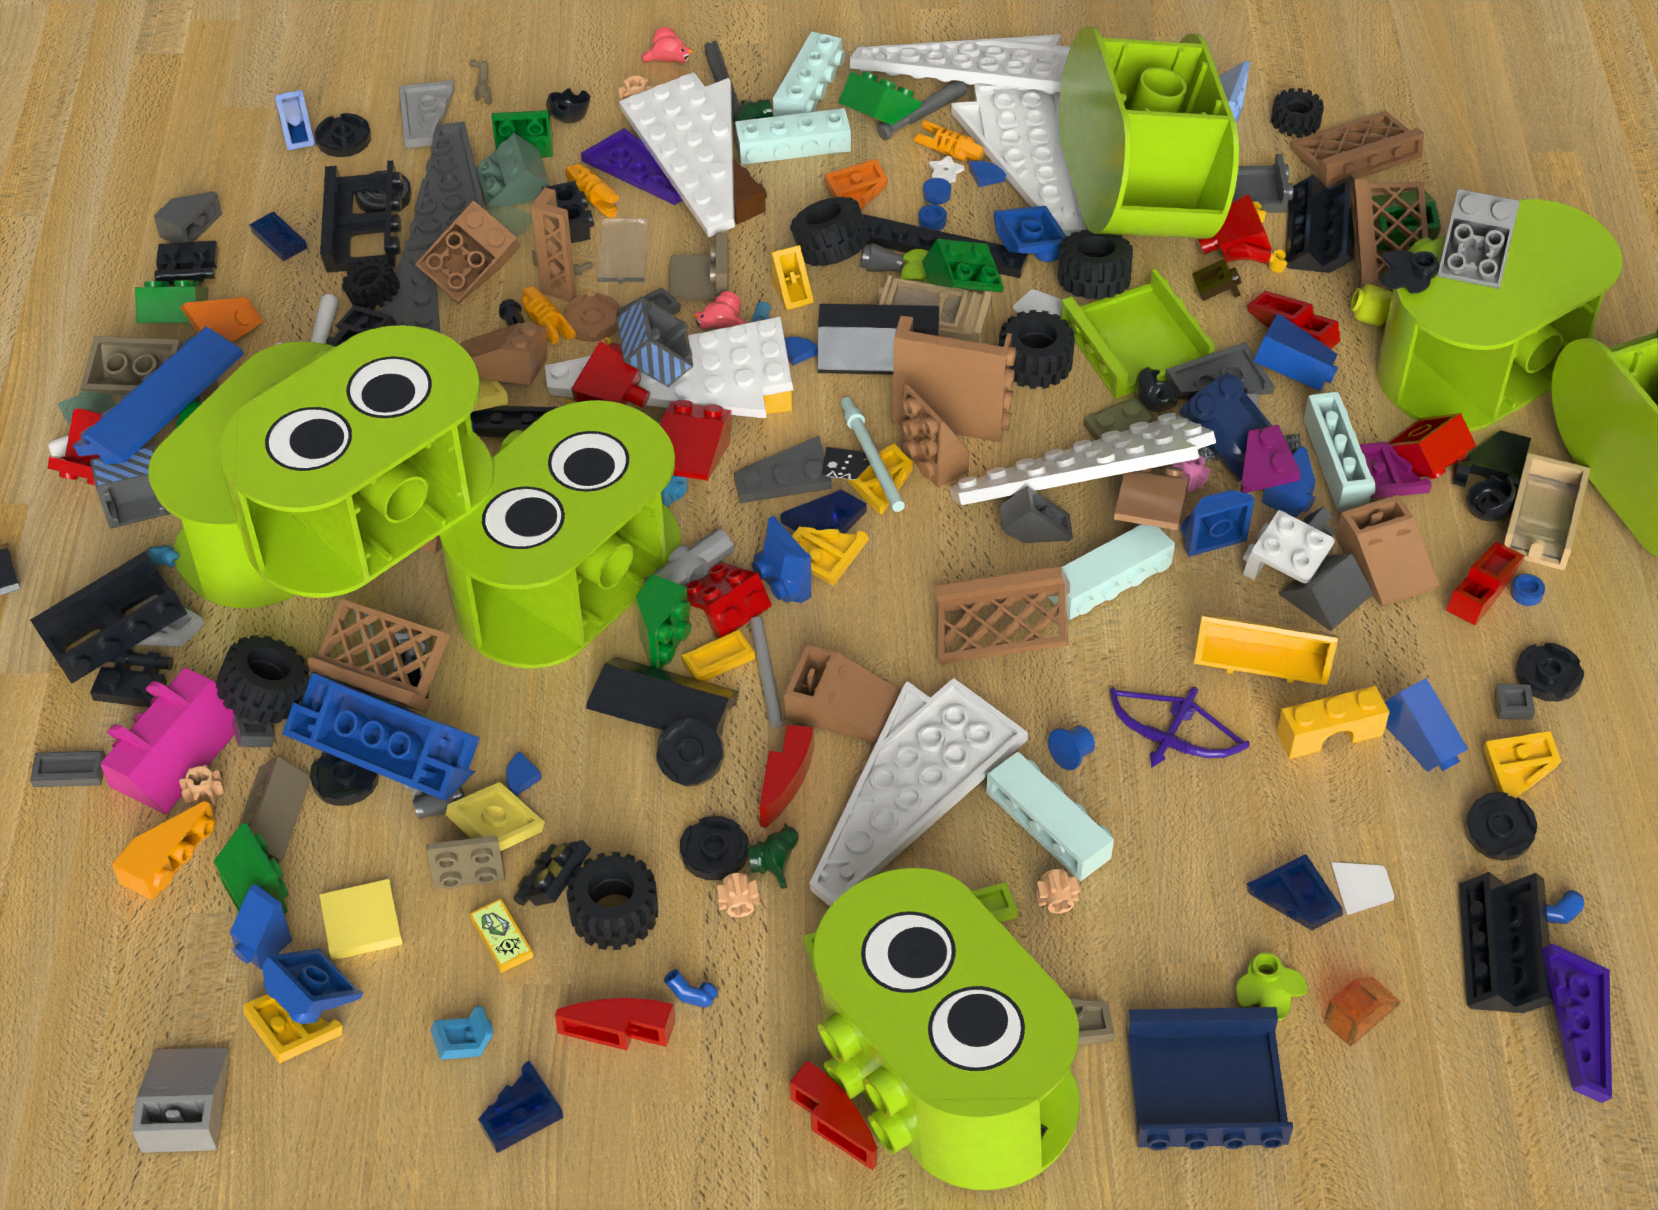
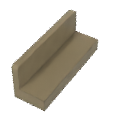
M279 756L259 767L239 823L240 826L247 822L253 834L258 832L261 834L268 848L266 852L270 859L274 857L277 862L284 859L310 781L308 774Z

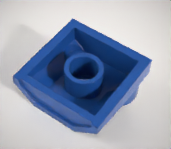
M1046 205L995 211L994 220L997 235L1008 252L1034 254L1042 262H1052L1059 259V245L1063 242L1066 235Z
M1228 490L1202 497L1193 509L1192 514L1184 519L1180 527V532L1185 539L1184 549L1188 557L1247 541L1254 497L1251 494L1236 490Z
M775 516L768 518L764 549L754 555L753 571L759 574L761 580L764 579L768 583L773 595L778 600L782 599L786 603L791 601L802 603L812 597L811 556L778 522Z
M320 948L267 956L262 966L263 986L267 990L268 995L275 999L289 1013L292 1020L300 1024L315 1023L319 1020L323 1010L361 999L364 994L322 953L323 951Z

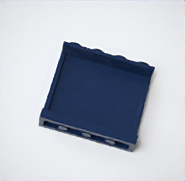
M1276 1007L1129 1010L1126 1035L1138 1148L1148 1147L1156 1151L1165 1150L1169 1147H1187L1188 1149L1199 1150L1207 1146H1224L1228 1149H1239L1248 1145H1262L1265 1148H1278L1289 1144L1293 1122H1288L1275 1033L1278 1023Z

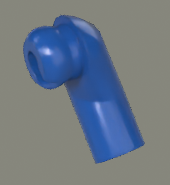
M1569 890L1563 894V897L1555 905L1546 904L1548 922L1558 924L1570 923L1584 908L1583 896L1575 890Z
M677 969L670 971L664 977V983L682 1003L706 1008L713 1004L712 1000L718 995L717 988L710 982H703L700 988L691 986Z

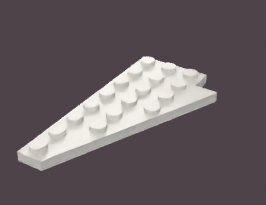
M1058 34L858 47L850 57V68L868 73L873 71L885 72V74L890 76L904 74L911 75V77L917 79L930 77L937 78L943 82L957 80L969 85L983 83L990 84V86L996 88L1010 86L1022 91L1036 89L1043 90L1048 94L1060 92L1063 71L1070 47L1060 46L1061 35Z
M693 72L619 101L622 113L708 238L716 235V233L734 228L733 124L730 79L727 78L705 87Z
M977 83L974 84L973 90L974 102L951 103V114L971 138L984 148V152L990 161L1005 172V178L1030 207L1046 205L1066 236H1071V233L1087 229L1061 147L1059 134V93L1048 94L1043 90L1036 89L1022 91L1010 86L996 88L990 86V84Z
M781 317L688 335L694 367L669 387L640 371L641 381L638 385L650 391V397L646 406L668 408L672 401L688 400L695 405L701 406L719 405L723 409L732 410V415L766 418L764 396L794 390ZM590 356L545 365L549 394L573 398L571 388Z
M1166 413L1160 415L1157 421L1151 423H1134L1130 425L1129 430L1123 432H1106L1101 435V439L1092 442L1091 440L1075 442L1073 448L1067 450L1053 449L1045 452V457L1035 460L1033 458L1021 459L1015 463L1016 466L1007 469L1004 467L993 468L987 471V475L979 478L974 476L958 480L957 485L949 487L951 499L960 505L1016 495L1026 487L1036 491L1199 458L1197 449L1216 443L1214 431L1201 426V424H1196L1187 418L1180 417L1176 413Z
M955 678L950 680L931 698L907 681L897 698L809 883L810 891L828 906H831L835 900L852 886L878 874L985 779L987 773L1003 763L1028 740V732Z

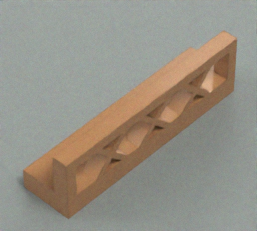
M544 187L531 205L541 291L543 294L570 302V300L577 297L568 211L557 207L555 190ZM562 283L566 289L559 288L560 284Z

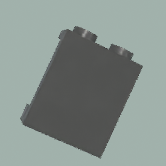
M1276 154L1275 163L1272 166H1238L1237 182L1232 202L1249 194L1252 202H1259L1262 206L1261 210H1265L1267 213L1286 212L1288 201L1293 199V184L1288 183L1289 165L1284 164L1282 154Z

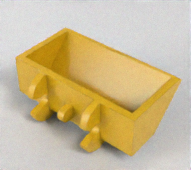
M1202 612L1194 664L1227 669L1226 673L1233 674V671L1236 670L1285 678L1286 683L1290 684L1297 680L1327 685L1338 637L1334 633Z

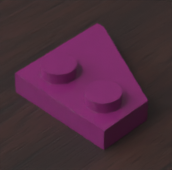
M1278 424L1248 432L1240 487L1241 492L1249 493L1299 481L1301 472Z
M1387 442L1359 444L1362 453L1365 455L1370 474L1375 482V493L1371 495V499L1430 492L1431 481L1428 478L1421 480L1412 472L1413 465L1405 458L1400 457L1396 450Z

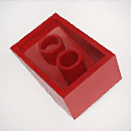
M677 400L670 403L664 412L660 426L669 436L674 448V476L709 480L730 444L732 410L723 409L715 404L706 406L695 405L688 400Z

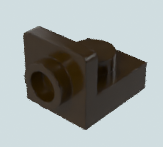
M1225 259L1192 273L1203 301L1229 289L1232 290L1235 298L1241 296L1238 285L1242 281L1235 267L1230 269Z

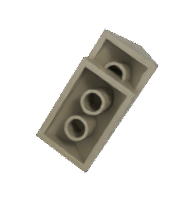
M94 336L80 389L82 392L125 395L127 392L138 387L146 375L156 371L163 365L164 359L183 347V343L180 339ZM217 379L196 397L194 401L201 403L218 389Z

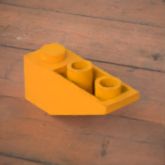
M203 801L133 838L112 863L119 884L154 900L161 890L169 886L173 875L182 864L187 863L191 859L194 850L201 841L212 833L216 820L210 803Z

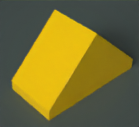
M800 245L771 252L772 284L784 309L788 310L814 303Z

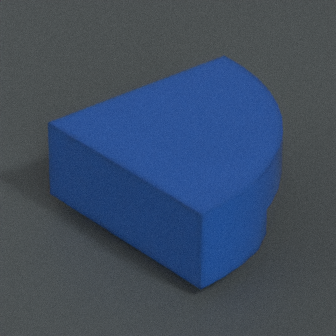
M985 161L969 162V170L978 187L1005 181L1006 174L997 165Z
M800 337L785 338L788 360L792 365L818 355V346L812 341Z
M518 752L511 759L507 767L508 788L515 796H518L542 779L541 772L521 752Z

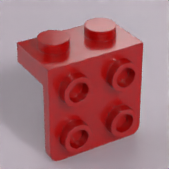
M82 408L75 409L72 413L65 456H49L47 469L59 471L58 476L65 479L77 480L78 476L87 478L86 483L95 486L90 460L100 458L98 454L79 456L73 445L82 438L80 434L85 429L96 424L102 418L103 413Z
M725 563L713 566L709 569L708 575L685 585L690 606L704 610L716 638H721L736 631L748 623L751 618L758 616L772 606L757 572Z

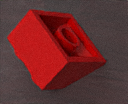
M1461 413L1421 418L1387 442L1396 450L1400 457L1405 458L1413 465L1412 472L1418 477H1428L1429 479L1442 476L1446 473V467L1450 464L1458 463L1459 460H1464L1467 457L1466 453L1476 446Z

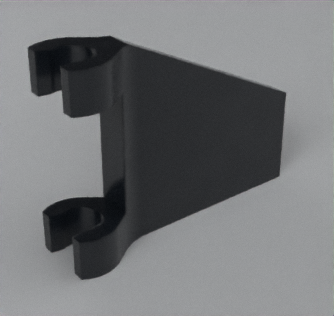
M1500 430L1469 453L1464 460H1459L1453 484L1465 487L1469 473L1488 478L1494 475L1503 481L1509 477L1517 494L1531 438Z

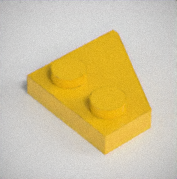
M894 443L878 453L899 491L913 470V461ZM871 465L856 480L845 479L879 515L883 514L890 505Z
M798 527L792 535L798 544L811 556V574L831 586L836 584L869 541L867 533L863 531H857V535L842 534L837 529L816 530L810 527Z
M1551 731L1486 741L1482 747L1497 791L1509 793L1508 796H1513L1514 798L1522 795L1556 769L1561 762Z
M268 994L243 1004V1014L279 1064L342 1035L343 1025L335 1019L331 1023L321 1018L315 1023L300 1024L290 1018L289 1013Z

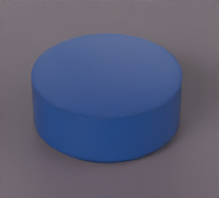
M942 178L927 180L923 185L924 199L935 205L948 202L951 198V184Z
M931 204L919 210L918 224L920 227L939 231L946 226L947 212L943 207Z
M1521 574L1513 580L1510 594L1517 603L1533 606L1541 602L1545 592V585L1535 575Z

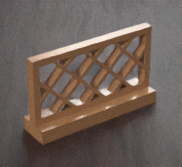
M1383 111L1291 141L1290 149L1320 175V181L1328 188L1350 175L1357 179L1422 157L1424 132L1419 128L1409 130L1387 111ZM1385 122L1388 126L1375 125V124H1379V123ZM1354 131H1361V132H1365V134L1353 133V132H1354ZM1370 133L1384 134L1385 136L1370 135ZM1329 139H1339L1341 140V142L1331 141ZM1346 141L1361 142V144L1346 143ZM1305 147H1317V149H1308ZM1323 148H1324V149H1332V150H1337V151H1336V152H1330V151H1323L1322 149H1323Z
M1367 178L1355 179L1351 189L1357 288H1362L1366 284H1373L1388 289L1393 293V289L1383 284H1378V274L1384 268L1388 271L1391 267L1376 253V247L1381 242H1384L1393 251L1403 250L1411 241L1416 243L1420 238L1428 237L1424 182L1367 183ZM1404 191H1417V201L1412 206L1399 197ZM1372 192H1383L1390 199L1381 207L1372 200ZM1393 202L1406 211L1398 220L1386 211ZM1380 215L1392 224L1384 234L1374 226V221ZM1409 215L1414 217L1420 225L1414 233L1401 224ZM1396 228L1408 237L1400 247L1388 238Z
M1062 566L935 585V598L938 601V660L940 664L1069 646L1067 594L1070 593V581ZM1058 595L1059 602L1050 612L1040 606L1046 597ZM1024 600L1029 605L1018 616H1015L1008 610L1015 601ZM993 605L997 608L986 621L976 615L983 606ZM1036 609L1045 617L1033 629L1024 621ZM962 610L966 613L954 626L947 621L948 611ZM1005 614L1013 622L1000 633L992 626ZM971 619H974L982 626L968 638L961 630ZM1051 621L1059 626V636L1045 638L1040 634ZM1019 626L1029 632L1022 642L1013 643L1008 639ZM987 631L997 637L988 647H980L976 644ZM956 635L966 642L958 651L947 652V645Z
M341 598L317 657L309 656L306 665L312 673L323 675L371 695L427 713L431 701L425 697L451 635ZM349 609L354 610L358 622L345 628L344 619ZM381 619L384 630L371 637L368 625ZM403 628H407L410 639L397 646L394 634ZM361 629L365 641L352 648L348 636ZM431 636L437 638L433 650L424 655L420 642ZM387 638L391 650L378 657L374 645ZM342 640L345 653L335 659L329 657L334 644ZM414 647L417 659L404 666L400 654ZM368 649L371 662L358 667L355 656ZM394 658L398 670L388 676H384L381 665ZM420 667L422 677L418 686L415 687L410 684L407 674Z

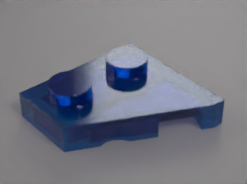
M839 490L784 511L780 515V519L783 525L794 531L798 527H810L816 530L837 529L839 533L846 534L867 512V503L843 490Z
M1306 854L1246 884L1250 895L1311 931L1343 915L1342 906Z
M530 1061L521 1067L522 1075L513 1086L506 1085L499 1093L496 1102L488 1106L478 1118L482 1131L496 1153L564 1118L562 1108Z

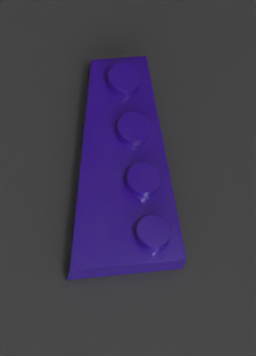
M625 128L581 152L582 162L673 205L683 201L644 143Z
M1550 943L1542 948L1572 1090L1600 1103H1604L1612 1098L1610 970Z

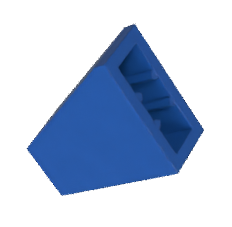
M1278 313L1264 336L1254 359V362L1319 391H1321L1325 381L1328 383L1332 382L1338 370V366L1333 365L1338 355L1337 353Z
M1427 678L1400 691L1385 701L1390 711L1386 723L1387 729L1427 772L1437 766L1444 771L1460 762L1457 755L1468 750V747Z

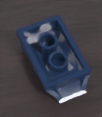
M1228 373L1218 377L1196 393L1179 411L1183 418H1187L1196 424H1201V426L1214 431L1216 443L1208 445V447L1239 482L1242 480L1248 432L1272 426L1246 395L1241 380Z

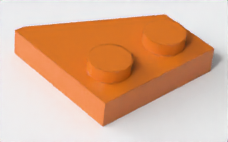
M873 159L825 174L824 182L833 198H853V200L859 203L862 210L887 187L888 178L878 160Z
M247 297L186 302L180 307L198 333L207 326L231 343L264 322Z

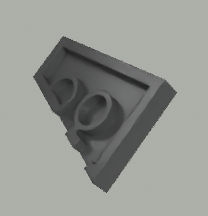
M1246 342L1166 369L1164 376L1171 383L1178 399L1192 398L1215 379L1227 373L1241 380L1244 392L1258 393V395L1273 394L1275 388L1262 366L1254 362L1255 356Z
M814 437L734 472V482L739 502L746 503L832 489L831 477L822 475L825 455L820 437Z

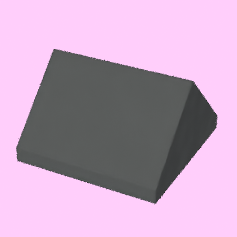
M1350 553L1326 556L1310 582L1301 583L1295 579L1281 591L1280 596L1332 631L1372 596V590L1353 554Z

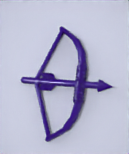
M1114 687L1110 689L1113 708L1120 720L1144 738L1147 737L1151 741L1159 742L1160 745L1156 752L1152 751L1150 753L1151 768L1166 760L1163 755L1167 747L1176 749V751L1180 750L1184 754L1203 758H1225L1249 748L1250 743L1249 741H1243L1193 702L1198 693L1196 687H1192L1189 690L1186 698L1118 691ZM1117 696L1175 702L1170 710L1174 719L1167 732L1157 728L1154 729L1150 725H1143L1131 718L1120 706ZM1195 711H1197L1237 742L1238 745L1228 749H1208L1193 745L1190 741L1187 742V740L1182 738L1179 739V737H1175V733L1182 720H1191Z

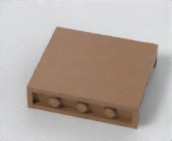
M900 316L894 336L892 424L902 425L904 385L909 384L954 434L1000 442L1003 430L1009 431L1012 416L1011 412H1007V409L1010 410L1013 399V391H1008V388H1012L1015 370L1010 369V366L1014 365L1016 348L1011 347L1012 334L1007 333L1004 347L913 332V317Z

